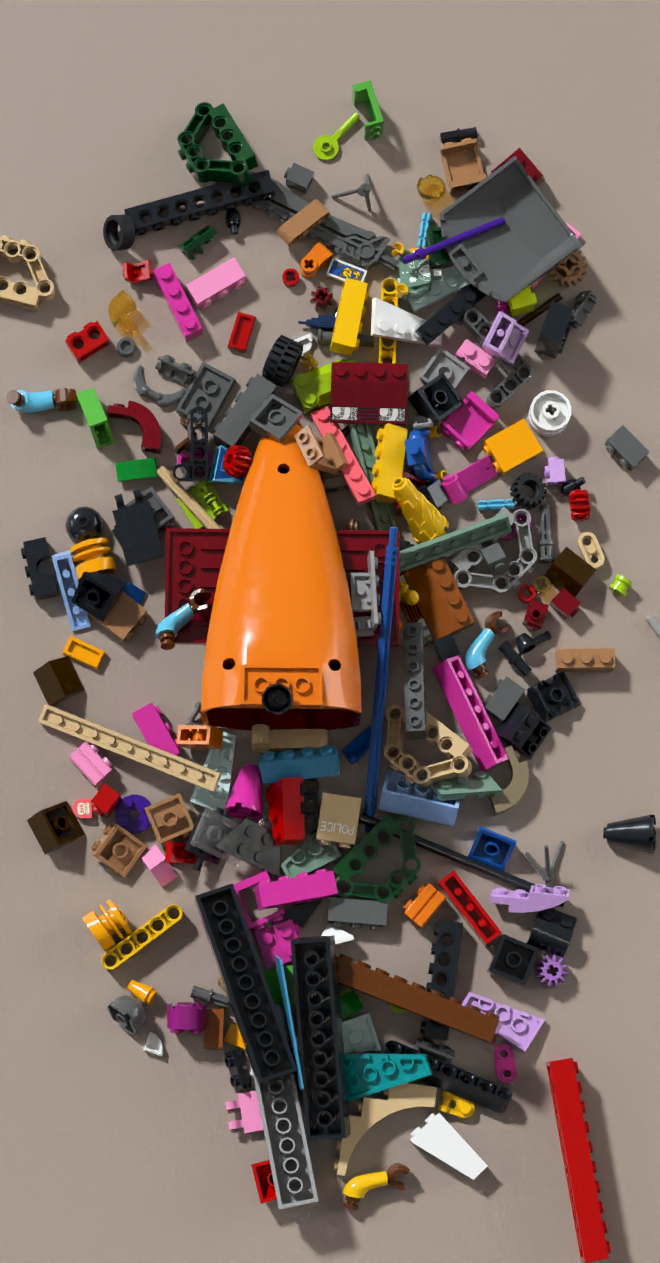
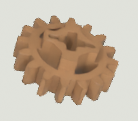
M581 250L573 253L551 270L548 276L555 277L553 282L558 280L560 281L559 286L566 283V287H569L571 282L575 286L578 281L581 282L584 279L582 275L587 273L584 268L588 264L583 263L586 256H580ZM565 263H567V266L571 267L569 270L566 266H564ZM578 270L577 275L572 277L573 271Z

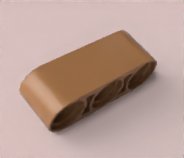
M315 199L281 225L276 233L290 247L326 220L330 212L318 199Z

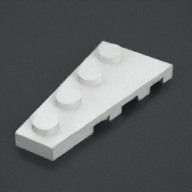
M376 297L372 299L371 336L426 345L415 331L427 320ZM442 334L428 346H442Z

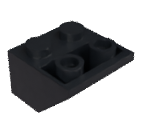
M517 702L496 733L507 745H512L513 749H517L520 754L527 759H531L552 728L531 708Z

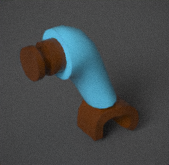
M67 388L56 389L55 394L53 390L45 392L11 390L7 394L8 403L11 404L13 409L22 413L41 412L53 409L55 406L59 411L75 410L76 403L78 402L75 389Z
M203 588L195 590L190 596L191 605L189 603L185 604L158 624L156 638L160 640L162 649L170 650L175 647L174 638L177 637L180 629L196 616L195 613L201 616L211 615L212 610L208 604L203 605L212 596L209 591Z
M502 611L493 612L486 618L484 630L466 652L465 665L468 670L472 669L473 673L477 674V679L489 674V671L485 670V652L495 638V634H502L510 630L508 626L500 629L496 626V619L502 617Z

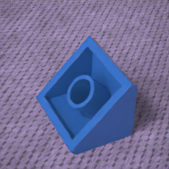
M480 826L468 857L504 871L517 841Z

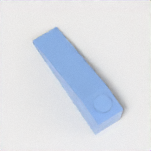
M70 550L53 554L52 560L72 631L91 627L87 612L71 602L79 581Z

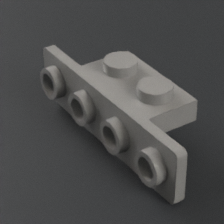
M369 551L367 556L368 573L349 574L352 612L371 613L372 630H376L378 624H381V613L377 610V606L380 605V594L376 593V587L379 586V576L375 575L378 559L374 557V551Z

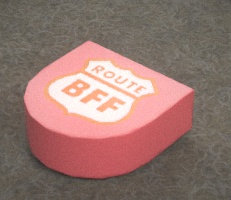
M80 799L74 803L73 813L79 819H93L92 804L90 802L92 799Z

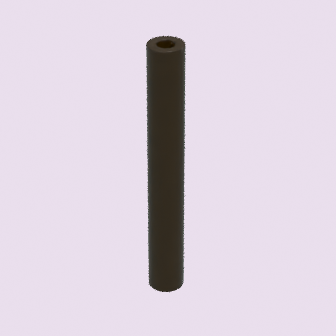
M557 293L517 323L524 327L548 310L551 301L558 303L562 300V296Z

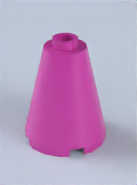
M247 764L241 768L225 804L224 811L227 810L226 813L234 818L243 819L248 816L252 817L251 820H258L263 816L261 773L256 765Z

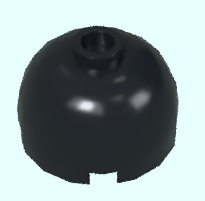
M86 506L78 507L68 515L66 531L72 541L80 543L88 539L100 538L104 530L103 519L99 512L93 508Z

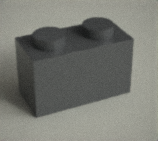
M624 425L609 437L605 443L606 450L612 456L615 455L619 459L622 467L628 468L630 471L649 454V451Z
M507 676L504 680L500 679L494 687L496 689L494 695L491 696L489 694L483 702L486 705L484 707L486 712L501 723H503L525 691L523 687Z

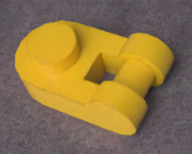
M443 1091V1100L438 1106L439 1111L462 1118L470 1117L474 1113L475 1106L473 1102ZM451 1100L456 1101L454 1109L449 1107Z

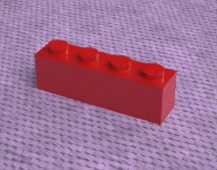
M454 870L437 883L484 946L502 933Z

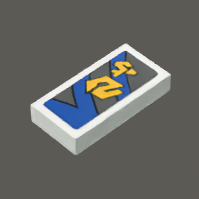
M332 258L326 272L327 277L343 283L346 278L364 282L367 275V270L336 258Z

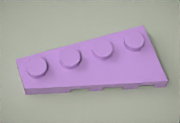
M471 992L467 994L462 1003L465 1007L468 1004L478 1007L483 1014H486L488 1011L500 1017L499 1020L503 1023L498 1036L523 1053L527 1050L545 1021L543 1018L529 1015V1013L524 1011H518L510 1006L496 1003L491 999Z

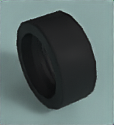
M126 214L110 215L106 219L103 227V237L108 248L111 250H128L132 247L135 240V227L131 218ZM118 225L121 231L120 240L118 237Z

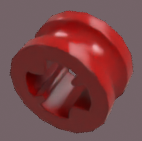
M289 268L283 272L282 281L284 285L294 287L298 284L299 274L295 269ZM290 274L291 276L293 274L294 281H287V275Z
M531 585L520 587L518 598L521 602L529 603L531 599H534L535 589ZM525 589H528L532 596L529 595L528 598H524L525 596L521 594V591L524 592Z

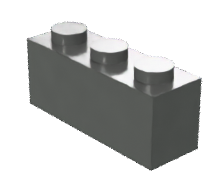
M330 897L327 922H331V926L343 927L344 923L351 924V928H362V925H368L370 929L382 930V927H386L388 902L382 903L379 901Z

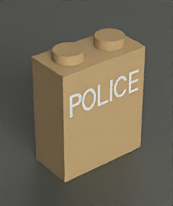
M323 793L316 841H320V845L331 846V843L339 844V848L350 849L351 846H355L362 798Z

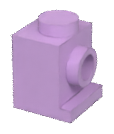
M549 457L547 458V466H544V475L548 477L545 481L546 487L561 486L566 482L564 459Z

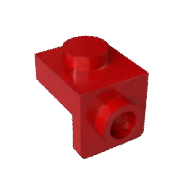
M145 260L134 264L123 263L124 269L122 274L125 281L138 284L154 280L152 261Z

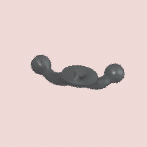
M200 702L195 703L196 709L188 717L189 722L186 725H200L195 723V718L201 709Z

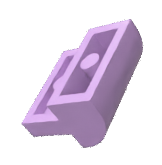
M500 311L489 330L482 348L488 354L495 355L507 363L513 364L529 330L516 323L517 320Z

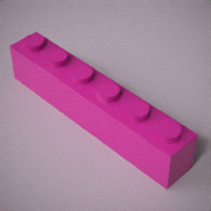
M460 656L446 659L432 669L468 744L473 748L472 752L480 769L486 771L507 761L509 758Z

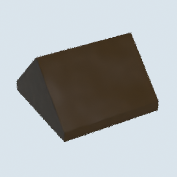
M566 547L543 577L559 590L565 588L576 598L597 570Z
M68 656L48 661L33 672L48 705H56L84 691Z

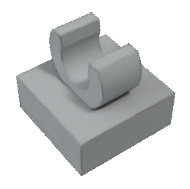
M371 616L353 617L356 638L374 636Z

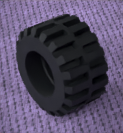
M283 335L278 337L265 361L262 377L276 385L285 387L292 378L300 361L303 344Z

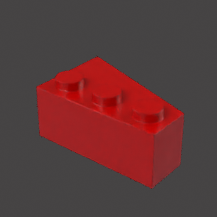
M303 777L282 778L266 790V800L269 802L270 808L269 818L273 825L272 835L276 846L295 845L305 839L304 814H301L300 802H304V796H300V783H303Z

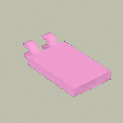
M256 1091L239 1093V1100L225 1102L226 1110L240 1108L242 1120L228 1122L230 1130L244 1128V1133L263 1130Z

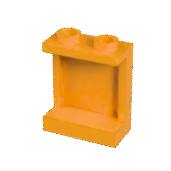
M525 419L486 439L483 447L486 456L488 455L492 458L494 462L492 464L496 472H500L502 476L531 458L541 456L543 452L542 447Z

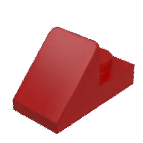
M166 842L165 862L194 865L197 858L192 853L184 850L187 843Z

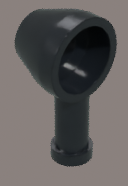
M545 631L535 638H531L528 634L523 633L516 638L518 651L521 655L526 654L538 644L551 640L552 637L549 631Z

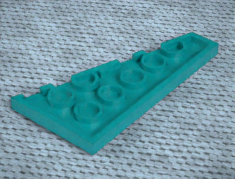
M344 1053L348 1102L432 1075L433 1073L426 1054Z

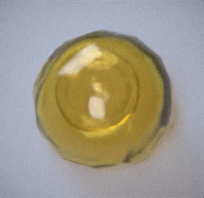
M429 174L425 178L420 177L417 182L418 195L423 201L433 203L444 197L446 187L441 178Z

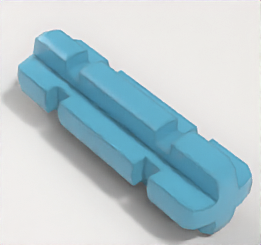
M423 213L417 248H427L426 231L431 226L430 223L432 221V214Z
M494 499L487 502L486 500L478 501L479 511H486V509L495 511L501 510L503 507L507 508V510L515 508V502L512 499H507L506 501L504 499Z

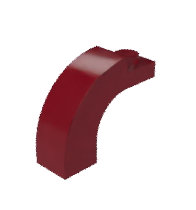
M134 401L128 402V408L122 404L109 405V417L131 420L140 426L143 431L141 450L143 452L161 454V429L156 417L148 408Z

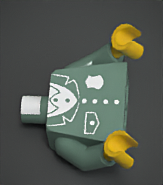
M400 242L392 245L395 249L391 254L395 257L400 255L398 257L400 284L395 288V290H399L397 293L398 298L407 297L417 300L431 291V280H442L441 268L430 269L428 259L415 260L404 264L402 257L410 255L412 252L404 249L403 244Z

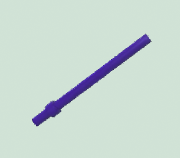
M501 217L427 248H419L414 253L402 257V261L404 264H408L415 260H423L427 255L504 225L506 221L504 217Z

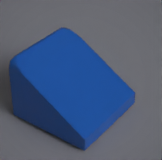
M130 583L126 585L124 593L138 604H141L146 594L145 591Z

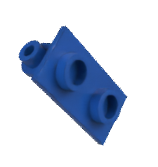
M370 725L341 751L350 764L358 763V760L366 754V750L370 749Z

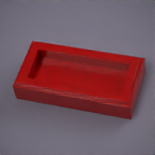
M242 312L237 313L227 348L246 353L256 321L255 316Z

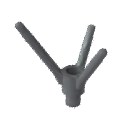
M369 174L365 175L364 183L357 189L338 193L331 197L334 199L358 193L360 196L365 197L368 211H371L369 198L371 186L368 184Z
M563 841L560 842L551 867L548 845L544 846L546 865L544 868H541L528 852L525 853L540 875H542L546 887H554V873L564 845Z

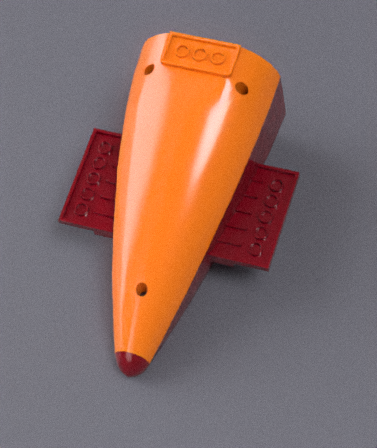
M300 422L294 426L281 443L268 435L266 438L261 437L240 494L231 529L166 528L165 618L185 604L189 603L191 605L190 596L195 590L203 588L212 594L207 603L203 604H208L212 610L211 615L201 616L195 613L196 616L180 629L177 637L174 638L175 644L206 646L201 697V716L204 725L252 731V726L256 724L268 725L270 730L325 729L330 731L352 728L360 724L362 709L358 648L360 646H378L380 624L374 630L373 637L356 638L353 617L371 616V613L352 612L349 574L368 573L367 556L369 551H374V557L378 559L375 575L379 576V586L376 587V593L380 594V605L377 606V610L381 613L386 546L389 544L390 531L335 530L319 471L308 466L294 437L295 434L303 429ZM400 531L397 532L396 547H398L390 647H399ZM276 683L289 687L293 694L292 706L287 712L279 715L267 712L262 705L263 692L268 686Z

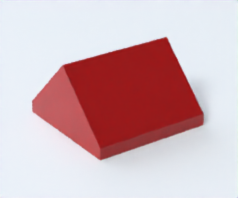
M269 1160L251 1164L260 1203L263 1204L277 1200Z

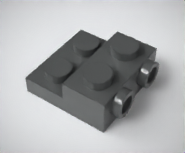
M271 394L268 399L263 400L257 412L251 414L249 418L250 429L265 438L268 435L281 443L303 417V412Z
M152 486L142 493L143 501H150L157 531H160L162 528L164 530L170 528L174 524L172 521L175 520L173 514ZM135 499L126 504L125 507L136 505Z

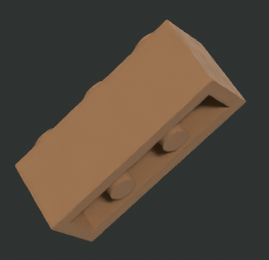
M615 648L557 649L555 651V672L613 671L615 668Z

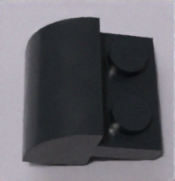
M552 908L538 911L527 944L564 957L571 941L577 918Z

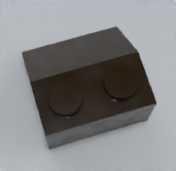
M67 801L43 809L27 820L44 854L58 850L85 835Z

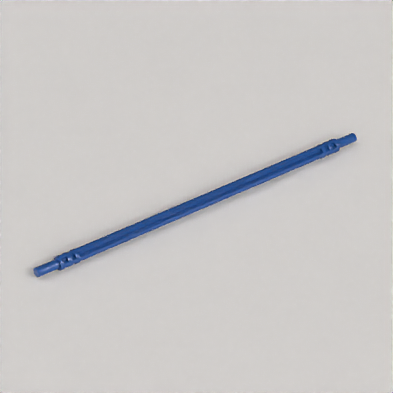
M390 527L389 544L386 546L381 624L379 629L364 813L370 817H374V814H376L398 555V547H396L397 527ZM365 825V832L369 833L372 827Z

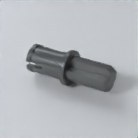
M196 985L193 986L191 998L205 1001L208 1005L211 1003L224 1008L228 1007V996L215 993L213 989L209 991Z

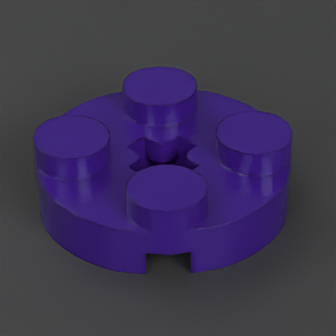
M141 795L124 797L118 803L115 811L118 825L131 834H139L151 826L144 810L145 807L151 805L150 801ZM134 809H138L137 812L140 813V817H136L133 820L129 813Z

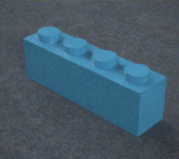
M325 745L321 748L306 747L302 750L294 751L288 749L283 752H266L260 755L259 760L263 784L275 783L282 778L303 777V779L339 776L341 767L337 746Z

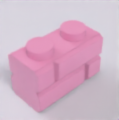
M468 339L464 341L455 354L456 358L469 366L472 372L479 374L478 376L484 380L487 379L497 363L495 358Z
M84 742L69 756V759L97 787L113 772L110 768L112 763L106 757L102 759L97 754L99 749L91 743L89 745L87 742Z

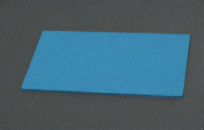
M274 954L290 1050L298 1070L295 1074V1080L301 1090H304L283 962L277 954Z

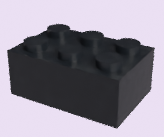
M551 301L534 352L556 359L557 353H562L575 317L571 315L573 308Z

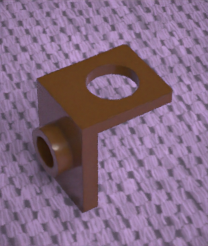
M182 417L180 424L187 431V422ZM194 431L193 435L197 439V433ZM188 437L175 447L177 454L181 453L184 449L188 450Z

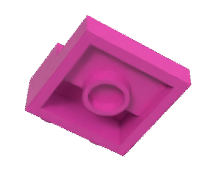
M292 919L255 932L267 970L276 967L274 954H277L282 959L283 964L292 962L290 940L298 938L297 934H300L297 922L293 923Z

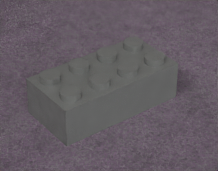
M258 373L254 378L251 377L246 384L247 389L244 393L240 392L236 397L235 402L237 403L233 408L229 407L226 411L224 421L222 423L219 422L213 430L215 444L229 449L231 445H242L252 431L249 424L251 414L257 412L264 399H268L271 394L276 396V385Z

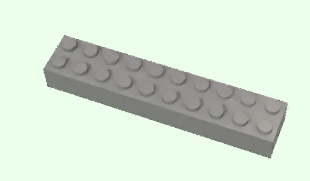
M275 1005L286 1036L280 1005ZM252 1069L279 1212L318 1204L319 1201L294 1075L258 1087Z

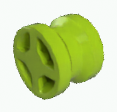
M616 574L613 584H610L609 589L616 595L625 597L627 589L631 588L633 583L627 578Z

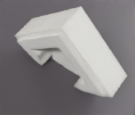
M311 333L294 340L303 344L301 358L305 357L312 348L313 339Z
M150 1032L144 1051L163 1056V1044L160 1038L153 1032Z

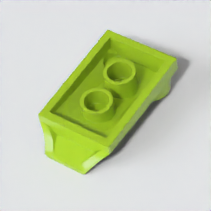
M340 359V360L335 361V362H355V361H354V360ZM332 363L305 374H298L295 378L290 379L305 415L331 405Z

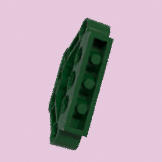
M208 102L199 103L195 107V113L185 130L177 137L180 147L178 154L181 160H186L187 170L190 174L193 173L201 183L216 181L234 183L240 186L247 184L251 177L249 170L258 167L255 154L224 103L215 108ZM211 126L213 127L215 137L221 140L223 150L228 152L230 161L207 159L204 157L202 147L199 144Z
M387 814L332 869L340 877L336 882L338 895L341 897L353 895L373 898L385 903L393 897L397 899L404 892L402 888L407 883L411 885L418 878L416 874L421 868V862L416 853L414 839L415 822L412 818L404 816L395 821ZM409 821L412 826L408 832L402 831L400 828L401 822ZM398 831L400 833L404 860L402 867L399 870L392 871L389 875V880L380 885L352 881L350 877L353 874L361 873L365 867V862L375 859L379 848L389 845L392 841V835ZM381 832H386L389 835V840L385 843L380 842L378 839V835ZM373 846L376 851L375 854L367 856L364 852L365 847ZM357 859L361 862L362 866L359 870L351 868L352 860ZM408 860L416 861V869L408 870L405 864ZM396 873L403 876V881L400 884H395L392 881V876ZM348 882L351 886L350 891L342 892L339 887L340 883ZM381 887H386L389 890L388 897L381 898L378 895V890Z

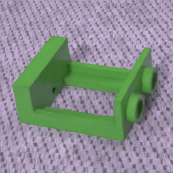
M371 80L355 84L352 89L353 104L366 103L371 122L365 124L364 139H376L383 133L384 120Z

